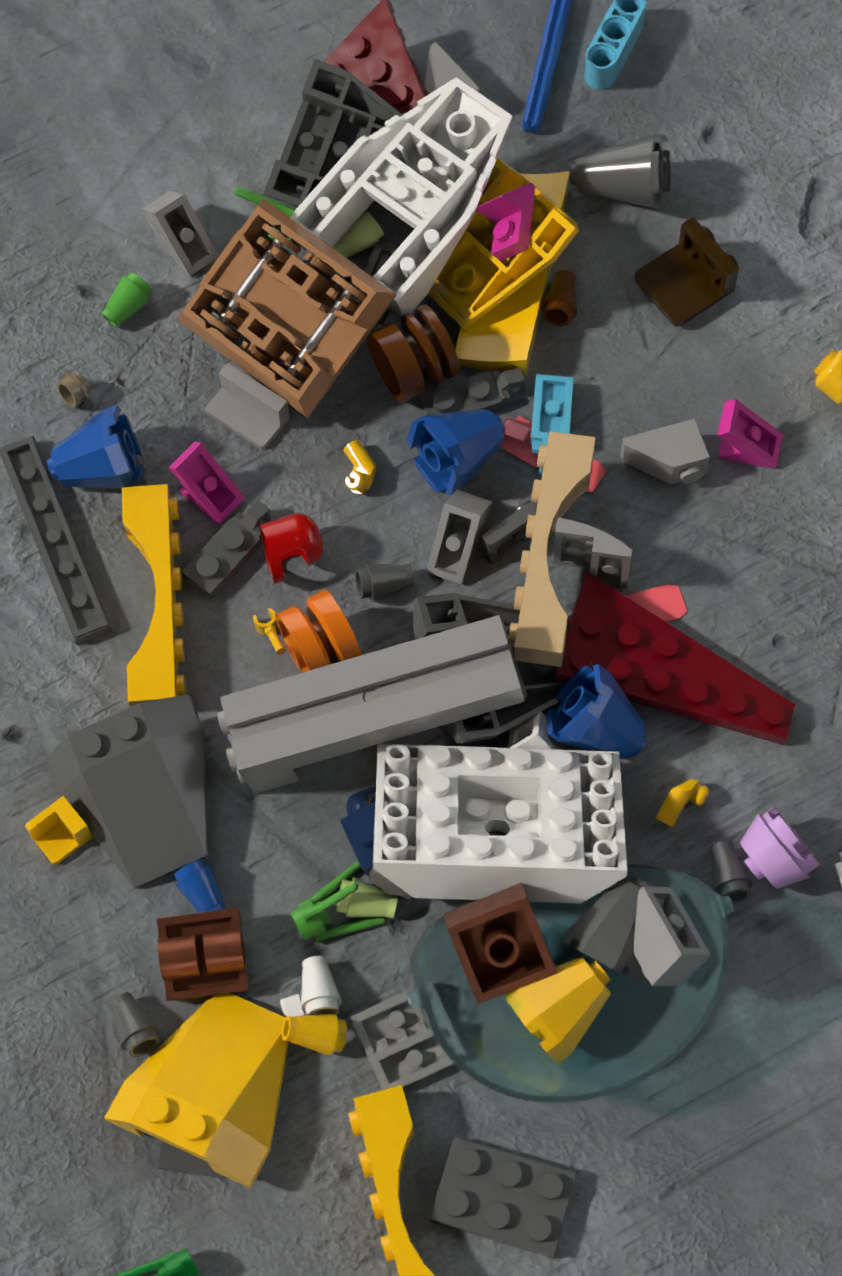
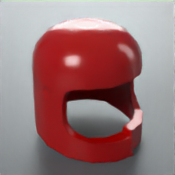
M294 513L259 525L267 565L274 584L286 578L282 568V561L284 559L298 555L303 557L308 567L320 560L323 554V539L317 524L310 516L303 513Z

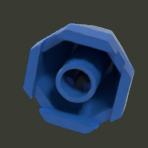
M118 405L102 410L53 447L51 458H48L47 463L54 480L59 479L65 487L122 488L133 487L142 483L145 475L144 465L136 466L135 455H141L140 445L129 418L125 414L119 415L121 409Z
M484 409L426 415L411 423L407 441L410 449L417 446L419 456L413 458L416 468L433 490L441 492L446 489L445 494L452 495L456 490H462L502 446L505 427L498 415Z
M599 664L593 665V670L588 666L581 667L559 689L555 697L561 702L557 711L550 707L546 714L547 734L557 742L587 751L619 752L620 759H628L630 756L639 754L646 744L645 736L647 733L644 722L613 675Z

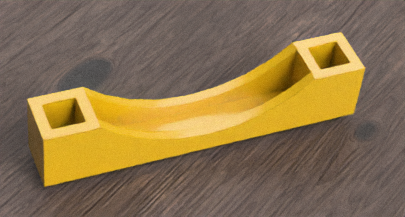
M168 484L122 487V517L127 537L141 551L154 574L156 588L155 608L149 631L139 650L127 664V691L130 707L141 702L186 695L185 675H179L178 662L185 661L183 638L177 639V626H183V608L181 602L176 603L175 590H182V575L180 567L174 566V555H181L179 532H173V521L179 520V503L177 497L171 498Z
M399 1085L355 1097L353 1101L356 1110L348 1112L354 1137L362 1135L365 1143L366 1152L358 1154L365 1179L369 1177L374 1178L377 1193L371 1194L369 1197L375 1220L383 1218L385 1220L388 1235L382 1236L380 1239L386 1262L395 1261L399 1276H435L423 1263L412 1245L402 1220L399 1201L400 1176L406 1151L414 1135L403 1086Z

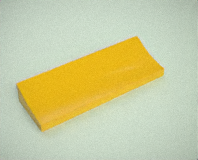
M570 171L547 174L520 173L563 211L565 210L569 192ZM552 264L467 329L460 328L455 349L459 366L486 371L499 369L500 373L520 368L523 376L526 378L541 315V304L545 297Z

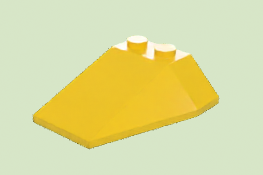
M497 157L477 207L531 182ZM536 186L529 247L527 250L502 261L491 255L495 223L475 210L471 222L430 289L428 295L462 328L467 329L555 262L578 233V224Z
M231 993L212 995L124 1081L104 1119L140 1137L145 1132L207 1161L214 1172L251 1188L271 1150L289 1041H284L282 1038V1027L286 1017Z

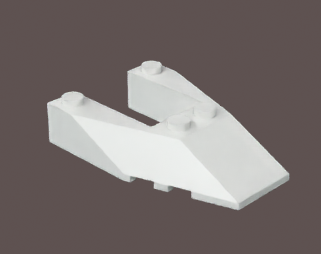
M457 77L417 101L418 106L401 117L395 115L384 122L385 127L369 137L363 135L357 139L290 216L291 219L332 248L374 200L413 227L414 230L373 276L374 279L396 294L388 309L399 317L407 312L411 314L429 293L471 222L513 121L511 114Z

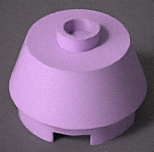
M772 807L762 816L759 813L757 814L741 839L740 844L749 856L744 862L759 880L765 876L776 889L810 878L808 874L818 867L820 863L813 857L814 854L798 833L782 819L784 818L783 815L775 807Z

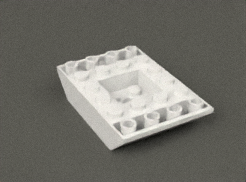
M378 744L373 869L413 898L479 900L522 883L529 902L583 903L627 877L619 752ZM501 831L506 836L489 835V832Z

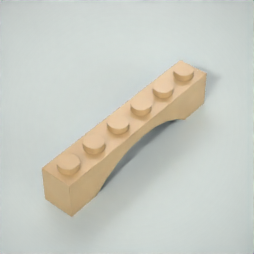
M549 431L547 445L540 444L537 467L543 468L541 480L534 479L531 502L538 503L536 515H528L526 538H532L530 551H522L520 573L526 574L524 587L517 586L514 600V609L520 610L518 623L511 622L508 637V646L514 647L515 661L562 667L568 616L557 600L550 582L547 555L556 529L557 517L562 518L574 501L590 487L596 437Z

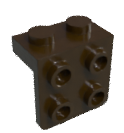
M692 217L681 224L679 244L635 272L634 279L670 323L680 327L735 291L739 267L734 256L729 252H724L716 243L711 230L706 226H701Z

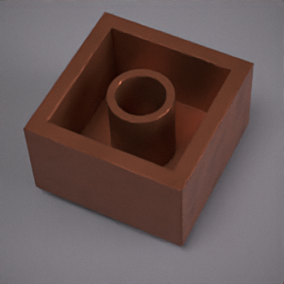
M522 883L444 913L448 933L477 1004L557 974Z

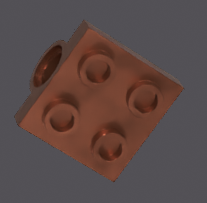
M239 907L156 919L159 936V965L161 976L165 983L167 1001L250 989Z

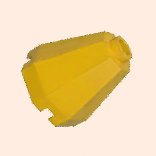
M581 957L555 966L557 974L504 994L507 1002L524 1026L540 1041L543 1040L539 1043L540 1046L557 1064L572 1054L611 994L606 986L611 981V978L597 960L589 964Z

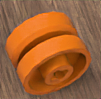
M326 589L306 599L308 617L295 605L275 614L285 646L301 673L330 665L331 661L334 664L362 655L360 646L345 615L331 593Z

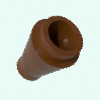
M560 270L555 273L554 281L541 304L543 318L551 325L566 326L577 315L576 276L571 271Z

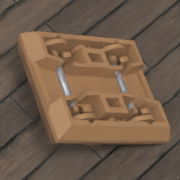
M262 198L240 231L236 232L199 284L200 287L177 320L268 389L287 400L288 404L308 418L396 297V294ZM268 234H270L271 236H273V237L275 238V240H272L271 238H269V237H268ZM287 238H290L303 249L309 251L304 256V258L307 261H309L308 264L304 263L295 255L291 254L289 251L282 247V245L284 244L286 247L291 249L296 254L300 252L301 248H299L297 245H295ZM341 276L344 277L347 281H349L350 284L346 282L344 279H342ZM337 284L343 287L345 291L343 292L341 289H339L337 287ZM357 289H360L361 291H363L365 294H367V296H365L363 293H361V292H360L359 290H357ZM354 295L356 298L361 300L362 304L354 300L352 296ZM215 312V313H216L217 315H219L220 317L217 318V317L214 316L212 313ZM226 323H230L232 326L238 329L239 333H241L243 336H245L252 342L248 343L244 340L243 343L239 346L238 343L234 340H237V338L240 335L231 327H229ZM282 362V363H283L284 365H286L289 369L286 370L284 367H282V366L279 365V364ZM298 374L300 377L306 380V382L304 383L295 375Z

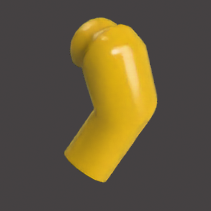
M354 440L344 448V453L354 465L350 477L346 476L345 483L347 488L359 494L364 493L371 487L377 466L360 441Z
M690 779L672 788L655 818L673 827L684 806L689 801L697 806H702L710 793L709 788L699 784L700 780Z

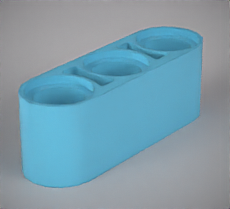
M614 0L586 52L584 77L586 83L593 89H607L616 81L643 29L646 0Z

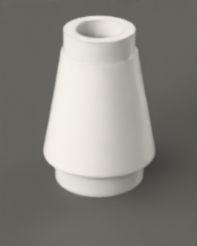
M313 956L305 959L302 962L301 1009L306 1012V1015H338L342 999L327 965L326 958L323 956Z

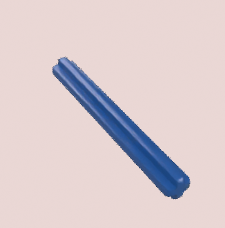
M551 0L522 120V129L525 132L536 134L541 131L572 0Z

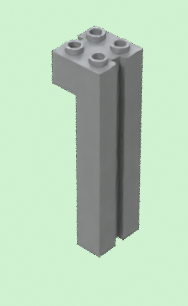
M500 615L221 696L223 711L217 712L222 733L223 735H228L231 748L226 749L232 772H237L240 783H247L253 794H257L300 781L295 768L525 702L501 618Z

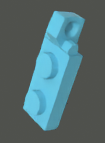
M536 374L530 445H532L531 453H538L540 444L547 445L549 431L570 434L573 377ZM539 468V474H542L543 468Z

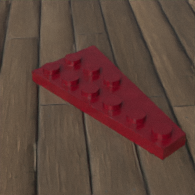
M381 0L324 62L349 71L404 115L418 106L417 101L427 96L415 62L411 59L404 41L406 39L403 31L396 22L392 3L390 0Z
M585 573L565 642L562 667L557 669L556 680L567 682L581 667L588 666L593 670V665L599 664L613 675L629 701L777 744H785L795 707L794 703L590 573Z

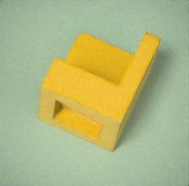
M64 796L25 824V828L31 838L53 865L59 864L93 838L87 824Z

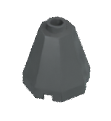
M635 875L632 876L630 881L622 879L616 882L570 927L563 942L626 976L630 969H632L633 971L629 978L640 983L644 975L633 953L638 891L643 886H655Z

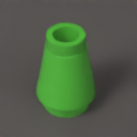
M130 272L127 277H121L101 315L118 328L150 301L149 296L153 289L141 277Z

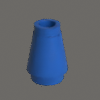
M202 858L189 863L174 874L178 881L175 886L198 913L227 909L211 865L206 866Z

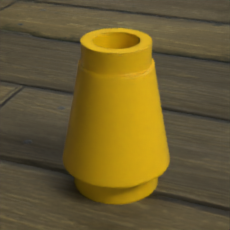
M336 1014L286 1016L282 1027V1038L284 1041H289L328 1056L333 1052L340 1053L344 1048L347 1037L346 1021L338 1019Z

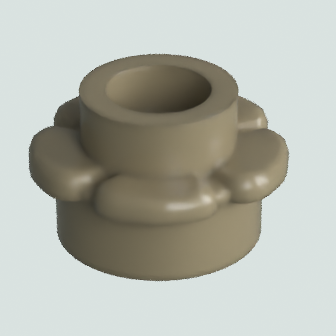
M67 372L63 375V379L57 383L58 393L69 407L74 408L79 404L82 406L87 404L91 388L85 377L80 374L76 375Z

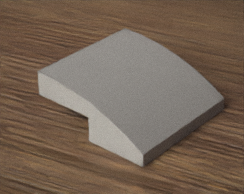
M557 517L553 564L590 569L591 575L608 586L627 589L632 549L600 529L577 521Z
M426 983L349 1016L382 1090L399 1085L404 1087L461 1061L447 1026L442 1021Z

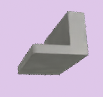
M227 363L219 372L222 388L206 405L205 412L208 416L257 448L264 450L290 419L288 401Z

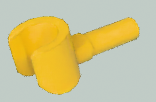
M268 608L271 620L265 624L260 623L257 620L256 614H254L253 621L256 631L261 635L269 637L278 655L285 653L286 649L277 634L275 611Z

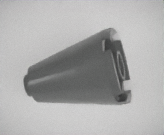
M664 134L654 135L578 155L576 163H571L570 165L571 185H576L578 192L656 209H665L669 200L662 201L663 192H670L671 157L670 150H663L661 142H668L667 137Z

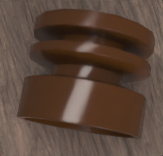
M425 304L414 310V316L409 312L401 316L403 333L394 323L389 321L371 330L366 337L370 354L383 382L393 397L400 403L425 391L423 375L431 384L437 386L443 382V376L449 380L460 374L459 362L452 340L437 315Z

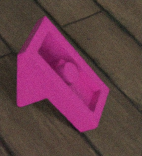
M528 183L476 207V211L495 223L491 255L501 261L523 252L529 247L535 185L532 183Z
M737 399L724 402L718 436L722 438L719 457L724 460L765 468L777 467L783 434Z
M194 442L169 467L183 485L179 490L181 495L217 524H221L246 499L200 442Z

